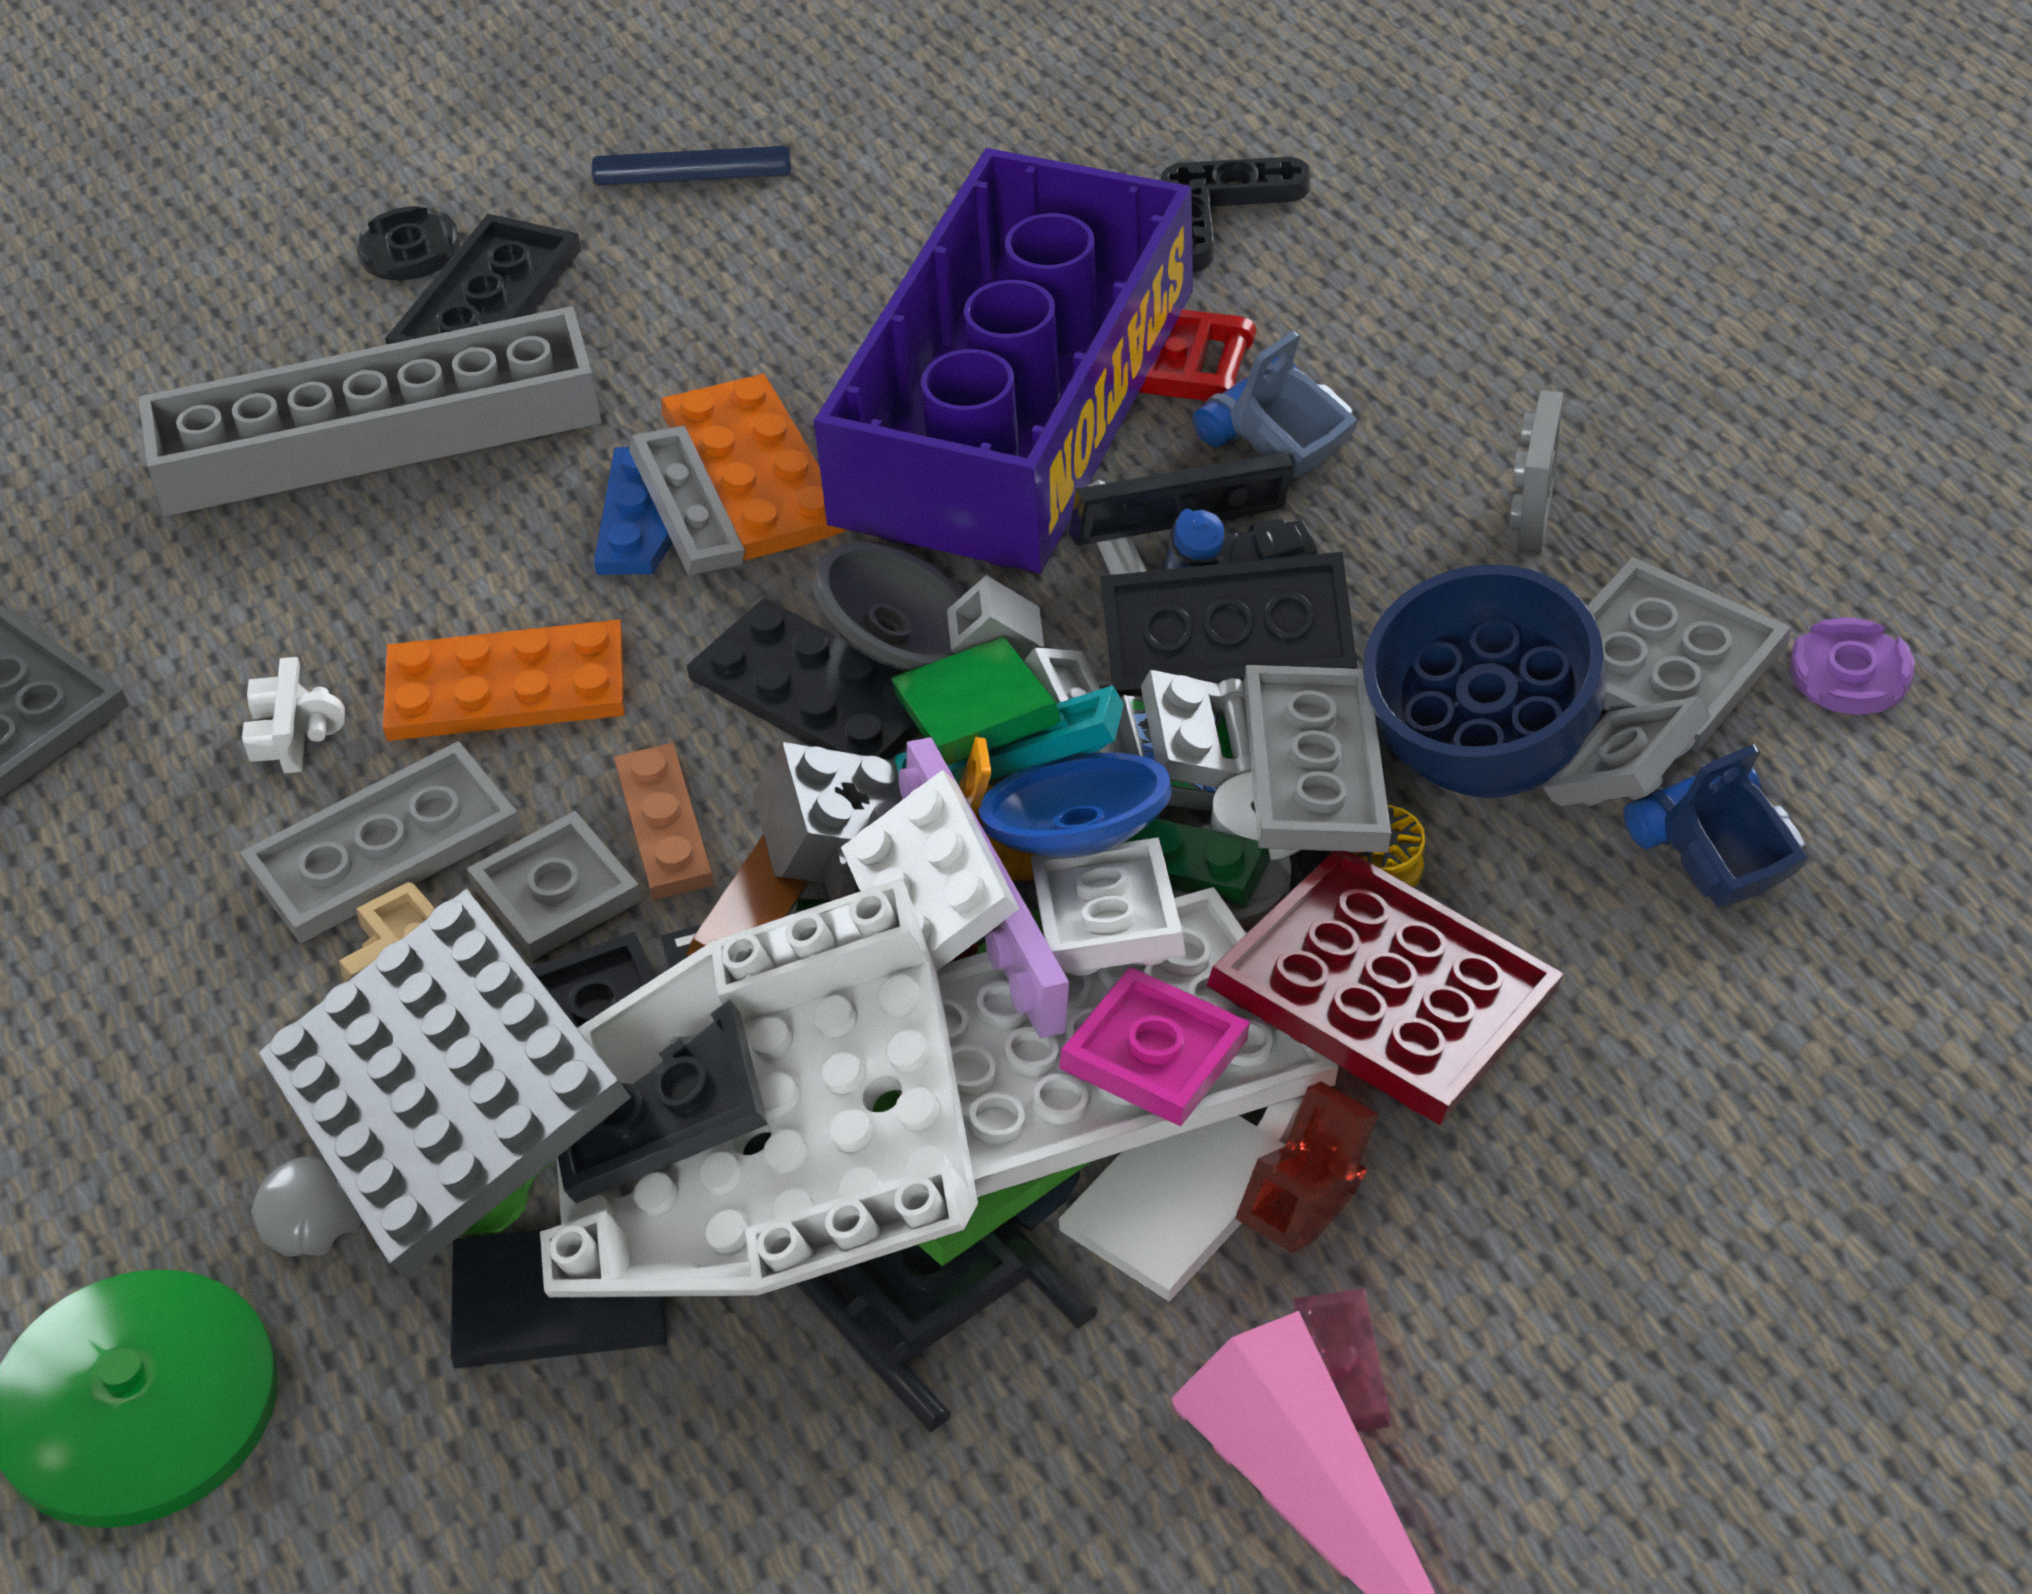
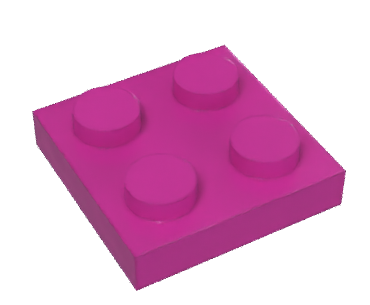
M1130 966L1061 1049L1059 1069L1181 1127L1247 1042L1250 1021Z

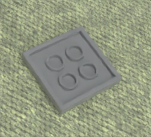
M1634 557L1628 560L1587 606L1596 620L1602 637L1606 672V695L1603 708L1608 711H1616L1699 696L1711 717L1694 736L1695 743L1690 749L1695 752L1701 749L1785 649L1789 642L1791 627Z

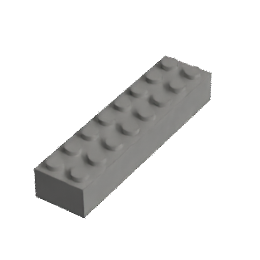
M573 306L139 396L147 468L164 517L601 423L592 372Z

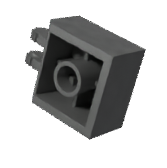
M782 742L753 794L774 875L776 877L824 883L825 889L828 891L827 897H830L829 901L854 894L855 888L859 887L841 847L903 800L900 793L899 773L895 761L876 756H863L827 750L818 746L810 747Z

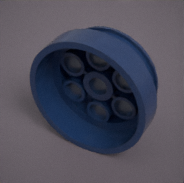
M1498 564L1468 566L1438 574L1419 583L1400 596L1380 617L1372 630L1364 653L1363 673L1369 704L1375 714L1377 732L1383 742L1401 761L1415 769L1429 781L1450 791L1481 798L1506 797L1531 790L1550 780L1581 749L1585 738L1592 731L1599 718L1606 695V672L1602 637L1589 608L1573 591L1557 580L1542 573L1516 566Z

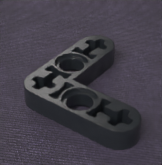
M1294 157L1183 162L1167 167L1161 174V181L1191 186L1192 216L1198 218L1192 220V239H1194V250H1192L1193 272L1207 268L1213 261L1211 206L1298 201L1309 193L1310 168L1308 164ZM1232 181H1240L1246 183L1245 185L1241 186L1225 185L1226 183Z

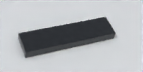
M1282 452L1076 488L1069 535L1075 545L1080 546L1173 528L1175 519L1187 508L1192 511L1205 510L1215 514L1220 520L1283 508L1294 464L1287 454Z

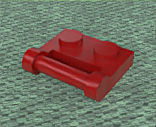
M1182 309L1154 365L1151 366L1139 393L1204 400V402L1214 394H1222L1236 384L1235 381L1245 349H1250L1253 345L1257 331L1256 326L1251 320L1242 316ZM1211 340L1223 341L1224 343L1215 374L1201 372Z

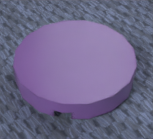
M1845 617L1823 620L1813 625L1810 633L1803 637L1800 635L1793 644L1789 671L1796 688L1811 702L1834 712L1861 715L1881 712L1898 704L1911 688L1915 660L1908 644L1898 635L1895 641L1892 637L1884 634V626L1869 620Z

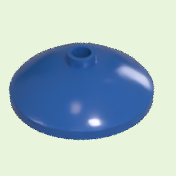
M1112 752L1074 755L1038 766L1028 767L1003 779L984 795L981 807H979L981 826L986 834L1008 848L1047 858L1066 859L1084 857L1112 849L1151 824L1169 802L1172 795V787L1167 769L1157 761L1144 756Z

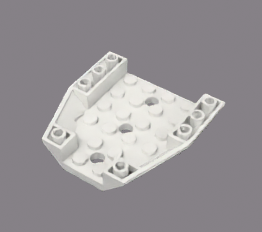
M901 878L712 941L578 1027V1030L619 1082L632 1085L663 1061L658 1054L678 1038L684 1044L714 1022L710 1014L730 999L741 1014L768 1125L644 1175L635 1186L634 1191L624 1197H616L618 1187H615L576 1204L564 1192L557 1157L562 1225L540 1232L544 1292L549 1297L758 1296L965 1229L978 1205L940 984L908 891ZM893 1090L902 1091V1095L898 1098L893 1108L880 1113L872 1112L875 1102L884 1093ZM760 1133H772L763 1150L753 1155H743L744 1148L750 1139Z

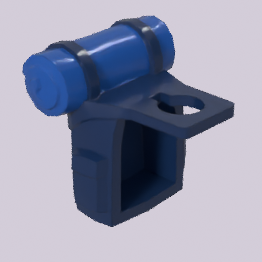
M1755 744L1709 762L1700 768L1697 775L1665 789H1656L1649 795L1624 806L1623 818L1626 830L1632 840L1646 850L1661 844L1666 846L1672 844L1674 849L1678 850L1681 854L1680 862L1685 871L1689 873L1702 894L1709 897L1717 907L1734 904L1764 893L1796 874L1805 865L1807 860L1804 852L1806 843L1790 821V816L1781 806H1773L1761 790L1760 780L1752 769L1760 754Z

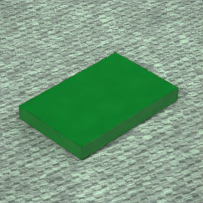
M1004 636L891 678L897 698L924 738H932L947 766L969 758L976 737L985 738L987 749L991 750L1061 722L1056 702Z

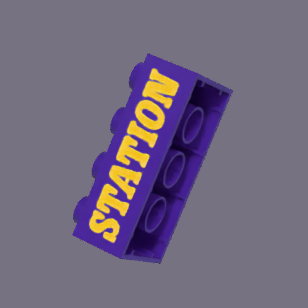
M985 148L813 420L827 525L878 536L891 542L908 543L979 559L996 566L1014 567L1042 573L1071 519L1076 488L1089 486L1139 393L1151 366L1154 365L1182 309H1184L1193 292L1191 186Z

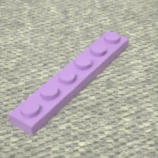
M931 737L907 742L906 769H901L898 777L902 799H905L912 791L922 786L941 770H944L956 782ZM968 804L1019 907L1017 912L984 936L991 965L995 970L1002 969L1009 981L1011 999L1016 1011L1019 1014H1027L1040 1039L1066 1033L1069 981Z

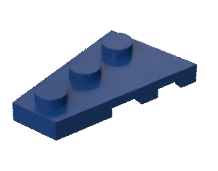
M614 447L594 558L596 575L653 574L673 543L631 456L630 447Z

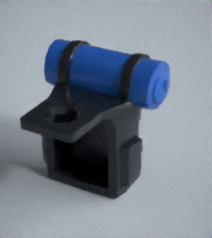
M1187 508L1174 521L1169 535V549L1166 552L1161 570L1314 555L1318 551L1303 520L1286 522L1284 519L1262 520L1253 523L1249 527L1248 532L1224 534L1223 523L1215 514L1205 510L1192 511Z

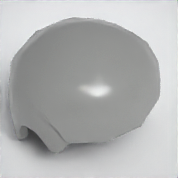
M315 1156L300 1157L287 1161L271 1171L261 1183L251 1209L252 1223L260 1240L268 1249L285 1257H296L302 1254H327L336 1238L343 1233H356L362 1222V1218L327 1162Z

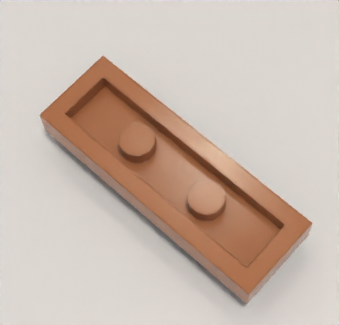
M674 743L614 756L652 900L714 886L712 872Z

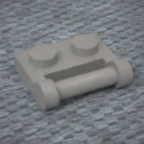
M1155 670L1149 671L1141 685L1155 761L1167 769L1170 779L1219 788L1225 781L1234 776L1252 772L1243 680L1231 678L1217 684L1183 675H1174ZM1213 714L1221 715L1225 718L1233 759L1222 757Z

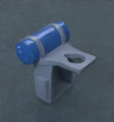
M1291 331L1255 357L1250 374L1222 394H1214L1202 407L1197 409L1193 414V426L1197 436L1212 447H1221L1229 441H1237L1243 438L1252 444V448L1262 456L1285 452L1294 464L1291 478L1294 479L1320 466L1335 454L1351 438L1356 428L1357 419L1352 415V409L1335 395L1333 390L1325 384H1316L1293 364L1300 336L1295 331Z

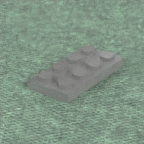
M1246 665L1244 691L1258 847L1283 850L1388 852L1391 838L1389 812L1376 719L1369 704L1363 669Z
M457 741L239 853L246 871L301 944L357 915L356 908L407 882L416 884L521 829V824L515 808L463 745Z

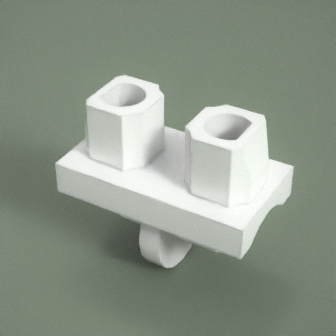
M298 657L280 658L278 677L249 679L247 697L252 718L274 717L272 720L244 722L242 740L250 762L279 759L284 773L302 772L306 734L312 741H322L326 735L339 731L345 719L343 703L334 695L329 694L326 688L315 687L311 692H308L299 684L300 663Z

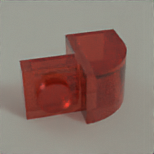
M1322 1081L1308 1086L1285 1147L1257 1159L1235 1219L1291 1253L1313 1243L1357 1192L1368 1169L1360 1164V1160L1379 1114Z

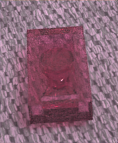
M1365 1288L1294 1298L1295 1312L1299 1311L1357 1432L1389 1428L1390 1412Z

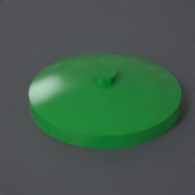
M144 1270L120 1274L95 1282L66 1296L40 1315L19 1336L0 1365V1470L6 1481L16 1494L39 1512L59 1521L86 1527L112 1528L146 1523L173 1514L204 1498L224 1483L246 1461L260 1441L273 1413L277 1397L278 1368L275 1352L263 1322L250 1304L231 1288L206 1276L178 1270Z

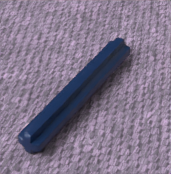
M768 146L601 155L593 158L591 169L595 185L784 176L790 174L792 164L789 147Z

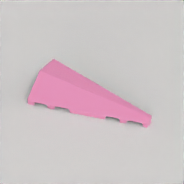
M1299 1311L1231 1337L1171 1398L1175 1412L1184 1421L1187 1419L1213 1445L1214 1451L1229 1465L1232 1464L1262 1493L1263 1499L1343 1577L1347 1576L1364 1594H1435Z

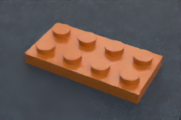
M765 373L662 398L661 414L668 427L685 426L745 549L743 561L811 544L848 531L847 529L827 525L820 467Z
M620 619L387 644L383 731L386 741L625 716L623 630Z

